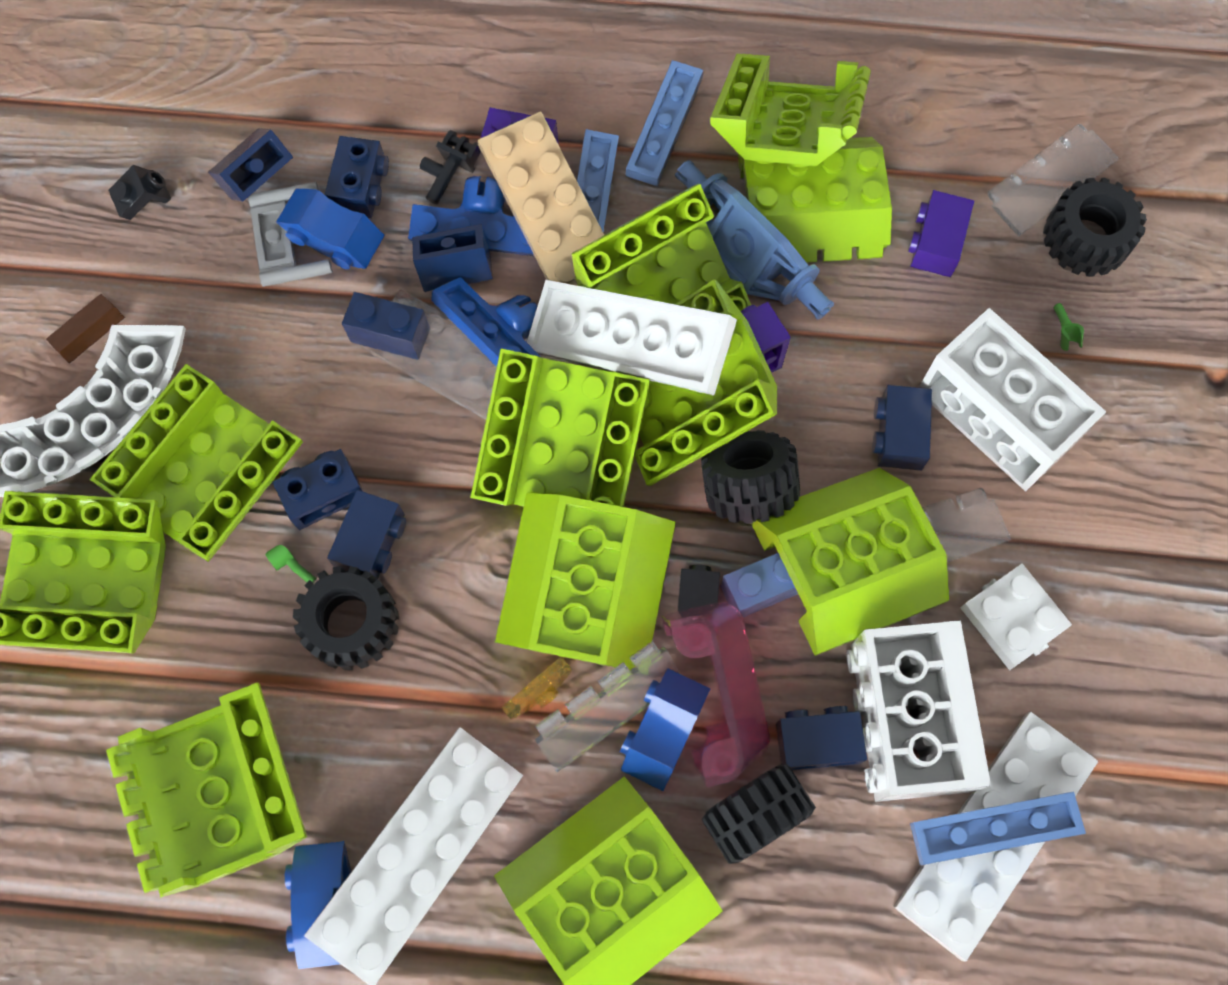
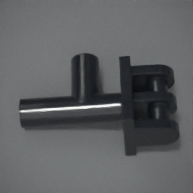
M453 130L448 131L442 143L438 141L436 145L446 160L444 165L428 157H424L420 162L421 170L437 177L425 197L436 205L439 203L458 167L473 173L475 170L474 164L481 153L477 142L471 144L469 143V138L465 136L459 138Z

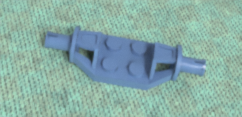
M687 160L677 169L679 172L675 173V177L687 188L697 183L701 184L709 205L711 206L714 203L718 208L719 213L714 221L712 219L707 221V226L729 277L742 282L747 294L779 300L784 305L799 299L818 320L831 310L830 308L834 306V302L829 300L813 284L820 269L815 265L809 266L789 240L738 190L727 183L728 178L725 175L717 173L707 178L691 160ZM782 274L790 282L784 287L772 280Z

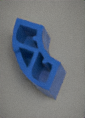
M296 188L276 221L278 225L287 231L285 235L290 241L299 246H309L315 251L331 258L333 263L343 269H350L351 266L366 269L385 236L364 213L354 212L342 207L316 189Z
M667 668L661 682L653 679L644 698V701L650 705L637 733L629 731L620 752L626 755L621 771L664 791L706 701L710 688Z
M344 841L295 846L293 863L286 865L285 885L287 890H291L292 924L287 927L286 945L289 952L295 951L298 969L340 965L339 962L304 937V935L352 872Z

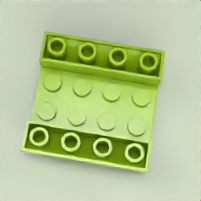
M699 183L571 253L576 283L581 287L675 305L712 280H716L740 312L744 308L751 306L742 282L730 279L706 222L714 218V215Z
M712 280L675 304L726 314L737 319L715 394L710 395L650 380L639 432L644 446L635 451L636 461L647 486H652L777 415V385L749 322L716 280Z
M501 348L470 498L505 506L514 504L524 507L526 493L565 495L624 507L650 379L608 372Z
M185 364L89 480L112 497L158 501L163 532L192 553L209 562L298 450L303 441L273 420L270 424L225 395L215 382L188 364Z
M880 467L800 496L799 500L794 502L795 506L791 510H784V515L778 518L774 515L770 516V521L762 523L760 519H756V522L751 524L764 551L776 547L807 612L798 622L815 656L856 640L864 630L888 627L949 601L947 555L911 486Z
M5 491L0 513V529L13 535L0 600V645L134 654L155 621L166 550L158 501L152 499Z
M526 493L495 643L646 673L676 522L637 509L565 495Z
M625 776L494 875L513 911L564 985H631L723 912L701 876L649 805Z

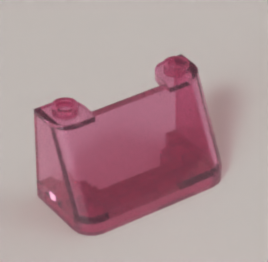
M719 602L661 615L665 635L673 637L676 648L683 655L690 658H701L710 655L725 721L706 726L707 736L705 742L699 749L691 750L695 770L707 788L733 781L767 751L770 744L769 729L741 611L732 604Z

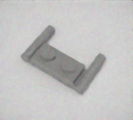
M316 181L254 193L248 197L260 270L259 277L263 287L333 273L330 259L297 265L294 244L286 237L287 231L276 223L286 206L285 202L289 201L295 189L319 190Z

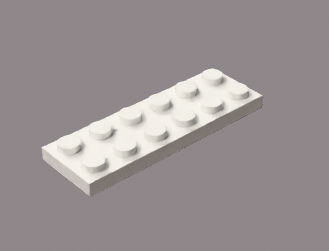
M545 280L527 343L541 355L714 395L737 319L726 314Z
M1028 712L988 768L991 786L973 791L957 814L1074 792L1076 796L1098 763V760L1035 714ZM1045 842L922 865L894 905V908L953 955L966 962Z
M461 727L457 729L305 933L304 937L366 984L376 985L523 775Z

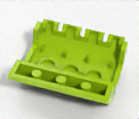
M737 53L710 117V124L745 160L756 161L760 164L785 163L799 168L817 166L844 146L847 140L857 133L859 118L864 104L863 101L871 70L867 66L858 68V62L838 61L835 86L769 81L770 56Z
M873 137L849 138L844 146L817 166L803 168L785 163L760 164L756 161L745 160L738 153L740 178L745 180L747 200L789 240L806 263L817 262V250L822 249L823 262L851 260L852 247H856L857 259L883 258V248H887V245H890L892 204L883 146Z
M258 682L219 697L220 706L152 732L144 728H138L117 737L119 745L106 750L113 778L128 776V780L115 785L123 816L127 817L138 814L139 819L126 824L134 857L149 854L150 859L137 864L144 893L158 890L161 898L202 886L279 855L307 838L264 696Z

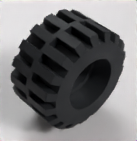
M1086 178L1084 183L1081 181L1073 183L1070 189L1067 188L1062 193L1046 220L1047 223L1044 226L1043 234H1046L1044 238L1045 247H1051L1049 255L1052 259L1058 258L1060 260L1058 265L1065 269L1068 266L1072 268L1071 273L1077 275L1083 271L1088 277H1094L1097 272L1102 276L1108 274L1111 269L1116 270L1134 250L1146 230L1143 226L1147 221L1146 214L1140 213L1144 207L1141 201L1134 200L1136 194L1131 190L1127 192L1122 189L1124 185L1116 182L1115 185L1111 184L1110 179L1101 178L1099 182H1096L1095 178ZM1081 220L1095 222L1104 229L1107 235H1099L1090 231Z
M764 430L747 431L701 458L708 507L712 512H716V516L722 519L729 518L730 522L737 523L742 521L745 524H753V522H756V519H760L762 523L770 521V516L774 515L778 518L784 515V510H791L795 506L794 502L799 500L800 480L796 448L794 444H790L789 439L779 437L777 433H766Z
M342 566L333 567V574L328 575L324 570L317 574L320 580L315 584L309 580L304 585L308 589L306 595L298 594L296 602L301 605V608L293 609V618L298 622L297 625H294L295 633L301 638L300 642L304 648L311 652L312 655L335 669L340 666L344 670H353L354 665L359 666L361 669L368 667V660L372 658L376 662L383 657L380 651L384 647L390 650L393 645L390 637L391 635H397L399 629L395 623V620L399 619V613L394 606L396 603L380 580H377L370 572L365 570L362 573L358 567L349 566L348 571H345ZM349 600L363 601L366 604L367 613L361 628L347 637H332L329 634L328 621L333 610L341 603Z
M782 764L760 775L706 811L702 822L728 864L743 861L799 825L812 815L816 807L790 766Z

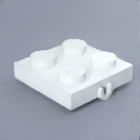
M1020 564L998 581L995 578L982 587L983 591L960 607L1009 670L1016 667L1032 654L1035 656L1049 647L1048 642L1072 625L1023 564Z

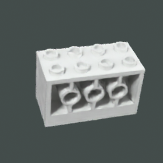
M990 308L936 356L919 388L932 389V406L1025 492L1106 413L1101 406Z
M961 620L864 630L852 643L851 650H847V665L849 672L855 673L857 688L853 689V704L855 711H860L862 715L864 741L870 768L865 769V782L868 792L874 793L875 802L970 793L991 786ZM906 708L912 713L913 718L908 714ZM913 748L919 753L920 759L915 756Z

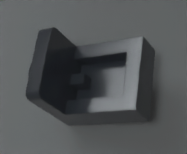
M132 165L108 190L119 217L129 220L151 199L165 204L171 200L164 178L154 170H148L136 165Z

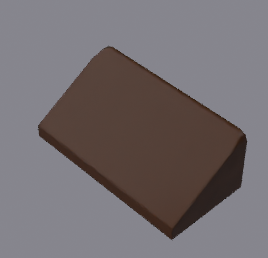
M100 294L46 338V340L70 364L110 331L111 325H117L125 317L106 297Z

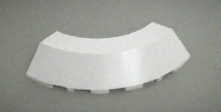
M111 325L104 351L95 365L98 370L84 387H77L69 396L55 405L57 409L42 417L35 419L32 416L20 421L1 424L0 497H4L5 491L30 492L55 484L93 465L114 450L166 388L179 359L186 328L177 325Z

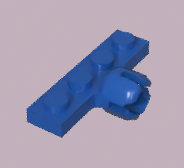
M481 176L467 178L464 185L462 204L456 209L412 205L408 235L410 241H412V237L482 224L489 251L534 256L515 217L504 214L505 197L494 178L487 177L486 183L480 181Z
M461 277L432 290L431 301L496 367L501 348L541 357L524 340L529 336L538 307L535 302H531L521 308L519 307L531 301L529 296L517 295L497 306H492L483 300Z

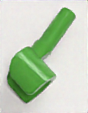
M1061 303L1056 304L1053 308L1062 327L1061 348L1068 351L1069 341L1077 342L1079 347L1082 348L1084 338L1083 326L1072 323Z
M277 545L265 554L277 571L288 565L305 582L311 580L314 583L317 578L302 567L285 546Z

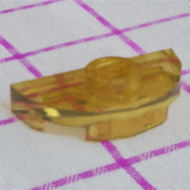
M563 657L559 658L505 703L502 709L510 719L526 713L537 704L540 708L545 707L559 695L556 689L569 676L572 671L571 667Z

